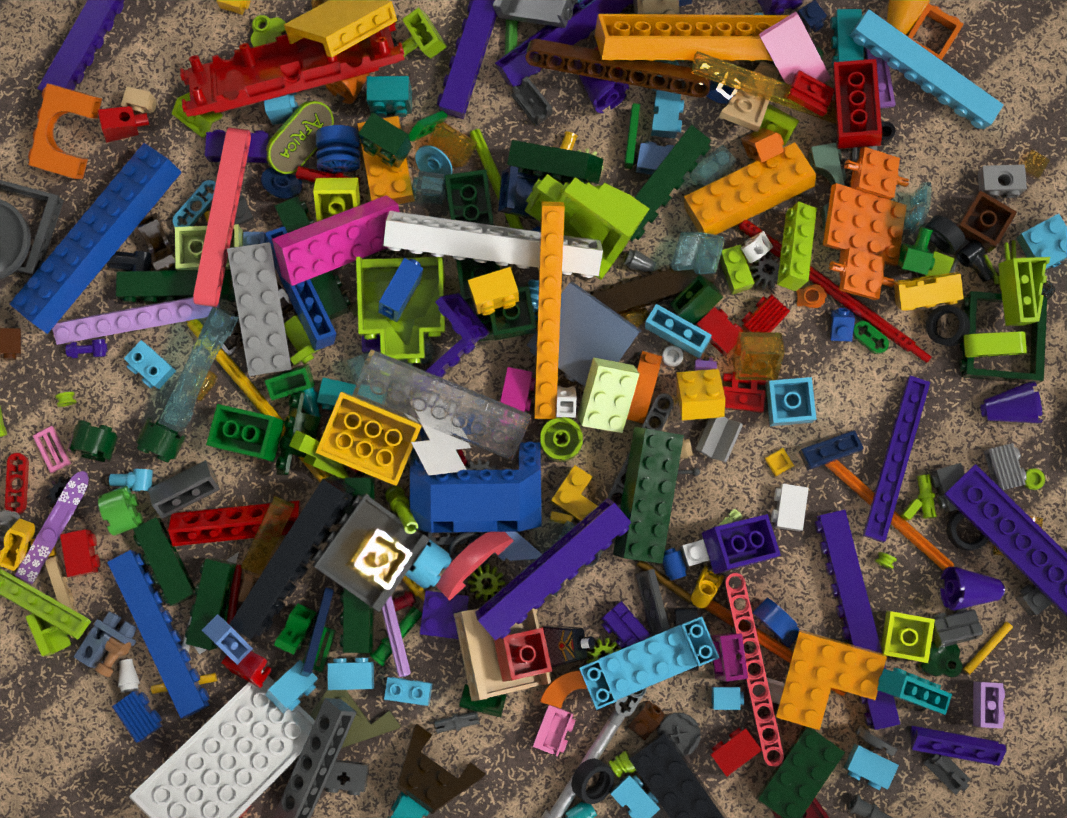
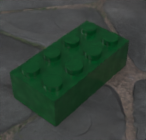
M512 140L507 165L518 167V172L543 178L548 174L562 182L571 183L576 177L584 184L588 182L590 184H599L604 159L590 153Z
M804 726L784 755L783 762L775 768L755 799L781 818H802L845 752L814 729Z

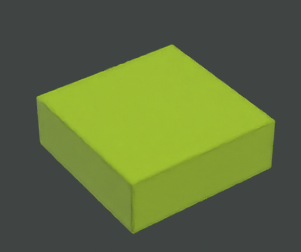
M917 498L913 499L900 516L906 521L911 520L923 503Z

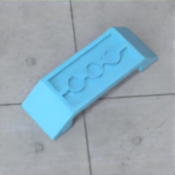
M701 616L599 658L579 669L595 708L598 710L617 702L618 699L720 657Z

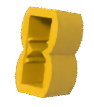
M19 518L6 532L4 548L0 552L1 567L14 571L22 563L29 551V542L35 533L34 523Z

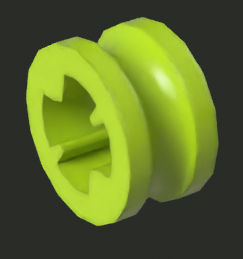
M63 392L55 395V399L59 401L57 407L76 404V400L73 399L75 393Z
M878 552L879 558L875 559V563L893 569V562H896L897 559L889 554Z
M617 755L614 761H609V764L617 777L620 778L622 773H628V771L621 763L619 755Z

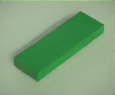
M633 103L631 107L624 164L626 169L633 168L640 104Z
M442 110L419 120L409 133L410 141H416L437 131L448 115Z

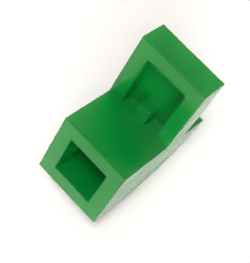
M297 604L289 614L286 626L276 638L274 646L294 655L297 649L300 650L304 644L317 612Z

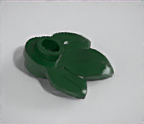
M932 641L930 659L928 663L923 662L920 667L931 676L937 677L944 674L951 678L957 677L963 668L962 662L959 659L960 649L958 645L954 644L937 648L935 642ZM953 663L955 669H950L947 664Z

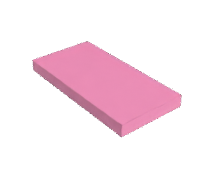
M797 12L792 13L759 34L789 91L794 76L799 70L822 83L831 79Z

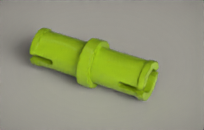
M931 475L916 476L920 493L918 500H921L923 503L922 517L923 519L936 518L934 504L936 496L932 491Z

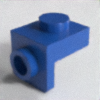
M847 308L831 310V341H852L855 323L853 312Z

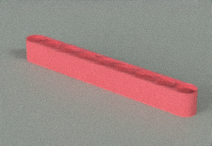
M229 127L226 131L194 290L193 301L196 305L217 307L228 259L227 248H230L250 147V130Z
M730 572L726 575L724 581L735 633L742 634L743 644L747 641L755 643L753 651H745L748 672L746 683L762 755L769 766L777 767L783 762L784 754L746 582L740 573ZM733 576H737L741 580L737 588L729 586V580ZM737 598L745 600V606L742 609L734 607V601ZM743 619L750 621V627L745 631L738 628L739 622ZM751 663L759 664L760 669L757 673H750L748 671V666ZM755 685H763L764 692L760 695L754 694L753 688ZM762 706L769 708V713L764 717L757 714L758 709ZM766 728H771L774 730V734L770 738H765L762 736L763 731ZM771 750L779 752L778 757L774 760L767 758V754Z

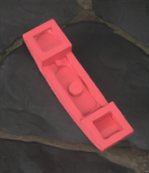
M487 532L480 536L450 563L436 587L450 601L466 586L463 581L493 553L497 556L513 542V539L506 532Z

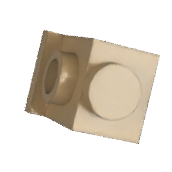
M126 86L121 106H131L136 114L144 112L151 114L156 109V100L149 91Z

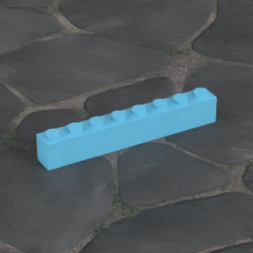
M868 10L860 18L849 35L856 44L869 49L873 56L886 61L890 68L897 69L903 73L907 80L914 81L920 85L924 92L931 93L937 97L940 103L954 109L957 115L971 121V124L976 128L985 129L990 126L1004 106V104L871 10Z

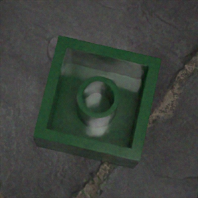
M371 113L358 133L361 144L364 147L363 150L371 156L376 154L381 157V161L389 167L394 165L399 168L412 149L409 134L374 113Z
M529 286L518 288L519 302H516L515 306L508 309L500 307L490 314L495 341L537 333Z

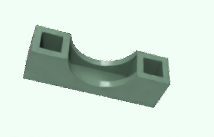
M836 143L812 146L808 154L811 167L815 173L824 176L831 186L835 183L845 186L846 174L845 170L841 169L840 164L842 154L841 150L837 149ZM829 203L823 206L820 211L824 231Z

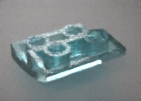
M931 182L922 183L913 193V196L910 197L912 209L904 221L905 229H908L909 235H913L923 225L931 203Z
M700 232L681 233L671 267L674 271L693 269L696 274L716 273L725 238Z

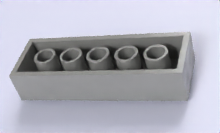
M270 242L227 248L249 376L291 370Z

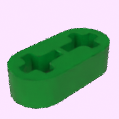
M860 321L854 325L853 337L872 353L882 354L888 349L889 341L886 336L870 323ZM863 326L866 327L865 332H866L870 337H868V336L865 335V334H862V335L860 336V335L858 334L859 329H858L857 327H859V328H862ZM871 338H873L875 341L882 340V346L884 348L882 349L880 347L876 349L874 347L876 343L873 340H871Z

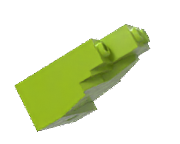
M548 174L542 181L538 179L534 184L533 191L526 199L528 205L525 209L528 214L541 222L542 201L564 202V235L601 240L603 253L599 276H596L600 280H602L622 253L650 210L630 194L606 183L593 186L589 182L584 184L575 177L570 184L566 182L562 185Z
M356 257L358 334L364 336V339H377V335H380L381 360H386V364H399V360H408V363H421L420 359H425L424 334L428 333V337H441V333H446L445 316L440 313L439 306L436 304V301L441 296H444L443 257L406 258L419 262L423 268V273L418 287L398 322L378 313L379 301L404 258L362 259L361 257Z

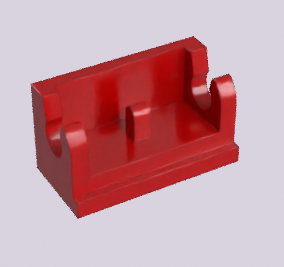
M252 651L238 665L227 655L221 662L232 674L260 689L271 672V668L267 666L264 672L261 673L268 661Z

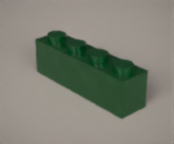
M155 517L134 528L135 535H133V538L145 553L143 554L144 561L148 566L151 565L154 571L152 577L157 585L160 584L163 590L161 595L165 603L170 604V606H177L196 596V588L175 546L172 545L170 535L162 519Z
M206 558L200 567L201 580L195 589L196 601L190 610L192 618L190 625L187 626L185 631L187 645L207 650H213L218 647L202 629L217 614L224 619L237 563L216 558Z

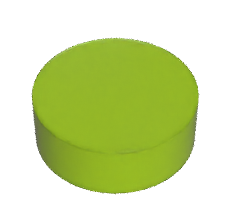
M1035 468L1027 470V479L1024 480L1026 485L1024 486L1029 490H1037L1043 487L1045 483L1043 472Z
M625 750L619 754V759L629 773H633L636 769L629 760V753Z

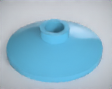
M426 145L417 150L415 160L420 171L424 175L431 177L434 181H446L445 175L452 174L453 171L449 158L440 149Z

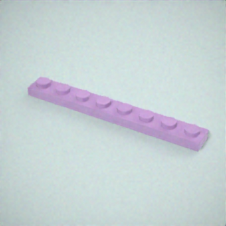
M193 297L60 321L56 323L52 330L58 345L221 314L219 303L217 307L194 304Z

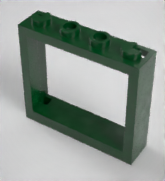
M971 291L964 297L962 309L965 310L970 320L968 334H975L977 300L1003 303L1002 294ZM1043 297L1039 322L1032 323L1030 373L975 369L974 357H965L963 341L960 343L963 359L959 361L962 377L1020 383L1035 381L1036 384L1043 382L1047 298Z

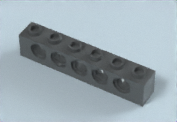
M334 698L324 699L273 816L274 818H311L357 713L343 700Z

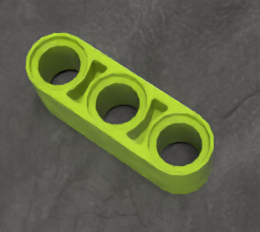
M1023 331L980 333L963 336L965 357L1007 356L1027 353L1026 334Z

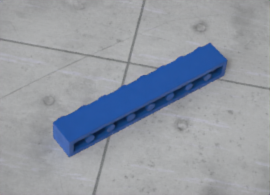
M129 550L108 561L107 563L180 718H187L210 706L207 701L210 699L206 689L201 688L198 682L200 676L195 668L192 669L189 663L191 657L188 651L183 649L180 644L182 638L170 623L173 621L167 610H164L161 604L163 603V598L159 591H155L152 585L154 579L143 567L145 564L143 556L140 553Z

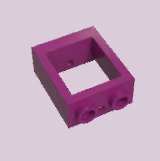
M725 633L710 635L720 657L713 660L715 679L726 682L748 679L742 634ZM737 654H740V659L736 658Z

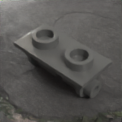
M931 754L924 761V764L955 795L960 790L965 791L969 787L967 783L971 779L948 756Z

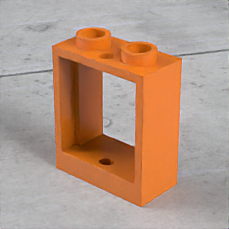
M928 3L908 37L910 39L914 37L926 16L952 30V34L939 54L915 41L942 60L964 24L957 17L950 16L944 13L938 6Z

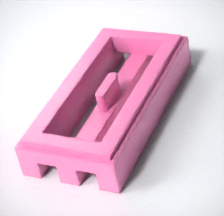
M53 426L33 435L50 473H54L71 464ZM48 433L51 434L55 442V445L63 459V462L60 461L51 443ZM42 436L44 437L49 447V450L57 464L55 466H53L41 442L40 437Z

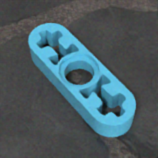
M207 180L199 186L174 215L173 225L175 227L193 226L212 205L214 193L207 194L206 188L213 187V190H215L216 182ZM202 194L208 201L205 202L199 195ZM195 201L202 202V208L199 211L191 209V205ZM188 210L194 217L191 218L190 215L187 217L188 214L185 211ZM180 218H186L187 224L180 225V222L178 220Z

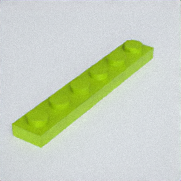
M0 569V595L77 640L91 623L85 616Z

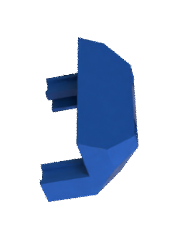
M540 442L519 443V470H460L458 472L436 475L427 474L413 447L410 462V512L418 524L417 530L431 533L518 532L542 527Z

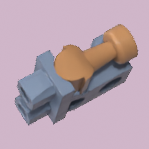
M109 611L103 621L96 620L95 626L83 641L74 658L88 667L95 668L94 670L101 675L110 678L114 671L111 667L117 658L127 655L131 646L135 645L137 640L133 639V636L138 627L124 621L120 630L116 627L121 617ZM108 651V654H107V656H106L104 662L101 661V659H102V657L104 656L105 652Z

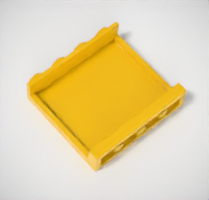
M328 0L284 24L290 44L302 38L323 43L327 56L333 57L397 21L392 1Z

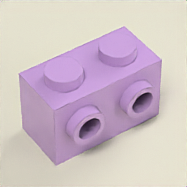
M973 682V726L1003 729L1005 720L1003 711L1005 690L1003 683Z

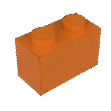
M765 128L740 138L747 156L759 162H764L784 152L782 147L784 142L781 135Z

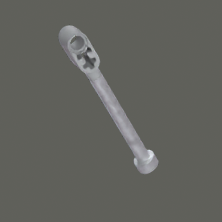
M647 688L642 689L637 694H630L637 699L635 702L630 699L628 703L630 709L628 711L623 710L621 712V706L619 705L620 702H626L627 696L618 699L614 703L615 709L581 763L593 758L599 760L624 718L634 712L646 693ZM572 777L551 811L545 810L541 818L563 817L576 796L572 791Z

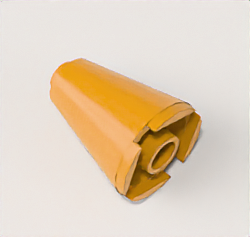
M889 0L886 22L908 36L930 0Z

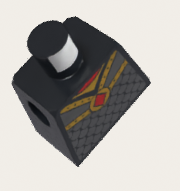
M560 625L543 627L552 668L584 660L587 658V650H592L595 647L594 638L592 636L585 637L583 628Z

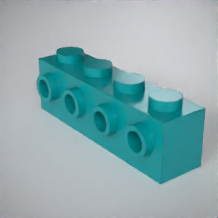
M893 667V671L883 669L878 681V691L946 715L952 694L941 690V685L899 668Z

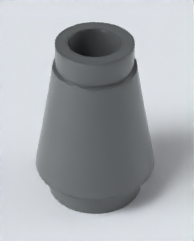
M629 249L623 264L629 269L650 273L654 270L656 262L637 249Z

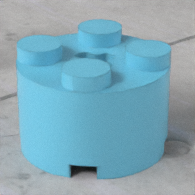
M429 540L405 576L423 589L430 586L434 587L441 578L439 573L443 568L446 569L450 565L452 558L447 551Z

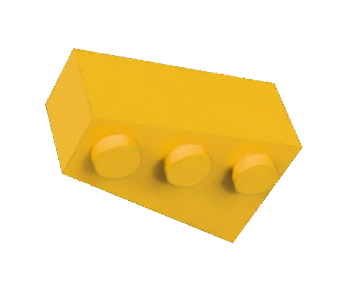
M958 272L896 280L893 282L896 306L902 311L913 310L918 307H935L936 304L940 303L951 305L963 299L961 274Z

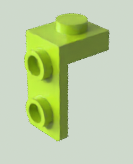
M295 315L284 323L285 333L298 351L290 360L294 365L301 362L305 365L314 359L313 355L319 350L314 351L298 315Z

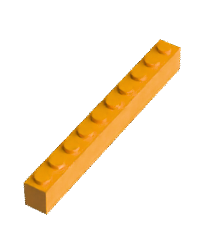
M542 201L534 399L535 419L556 418L564 202Z

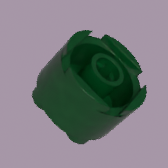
M147 417L136 439L137 449L145 453L151 451L158 454L157 458L169 463L171 459H176L187 435L183 433L180 436L177 428L159 420L156 423L150 422L152 418Z
M79 420L78 424L74 427L68 451L73 454L79 451L83 458L105 462L106 459L110 462L118 436L115 432H112L111 427L99 425L98 428L91 426V423Z

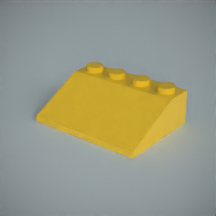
M340 392L316 453L397 486L413 449L411 442H416L422 424L345 392Z

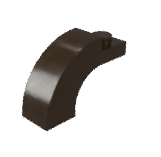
M154 213L144 218L139 223L138 229L149 248L152 264L157 271L171 267L176 260L175 250L157 213Z

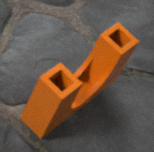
M47 83L42 92L43 102L37 114L39 120L37 128L33 132L34 142L28 154V165L70 178L83 179L88 159L61 150L55 142L53 130L56 121L62 115L70 112L98 119V110L100 109L102 98Z

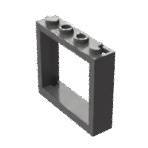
M0 180V190L47 202L26 267L20 266L15 271L32 277L45 260L64 200L55 194Z

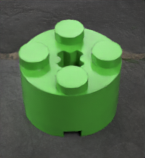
M128 486L99 496L98 505L103 521L107 520L110 526H107V529L113 536L134 529L144 523L141 513L137 512L136 506H139L137 496L131 494Z

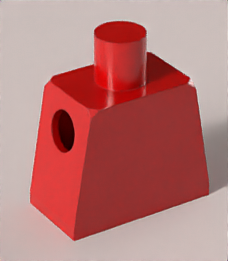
M131 106L98 110L106 143L139 135L137 127L149 125L147 113L134 115Z

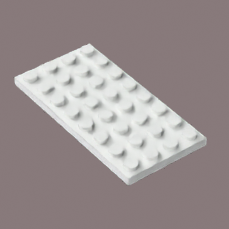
M269 676L263 682L261 689L248 683L140 785L129 798L149 818H239L300 756L315 720L299 705L293 711L288 709L283 714L266 696L268 689L275 683Z

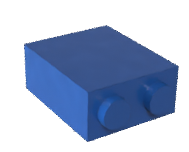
M403 259L379 301L378 313L398 322L422 279L423 268L419 262L414 259Z

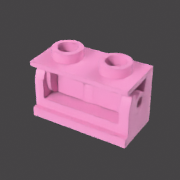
M548 705L533 747L550 754H555L557 757L559 752L564 753L568 742L564 738L567 731L572 732L576 721L572 719L573 713Z

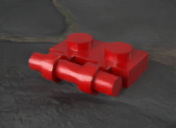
M732 372V374L723 373V381L731 382V387L723 386L725 409L764 412L765 390H757V385H765L766 377H760L758 374L741 375L739 372ZM738 383L750 384V389L738 388Z

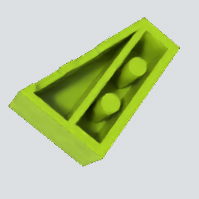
M1050 257L1012 258L998 263L1005 326H1024L1039 322L1044 296L1041 295L1043 283H1046L1047 276H1045L1046 264H1049Z

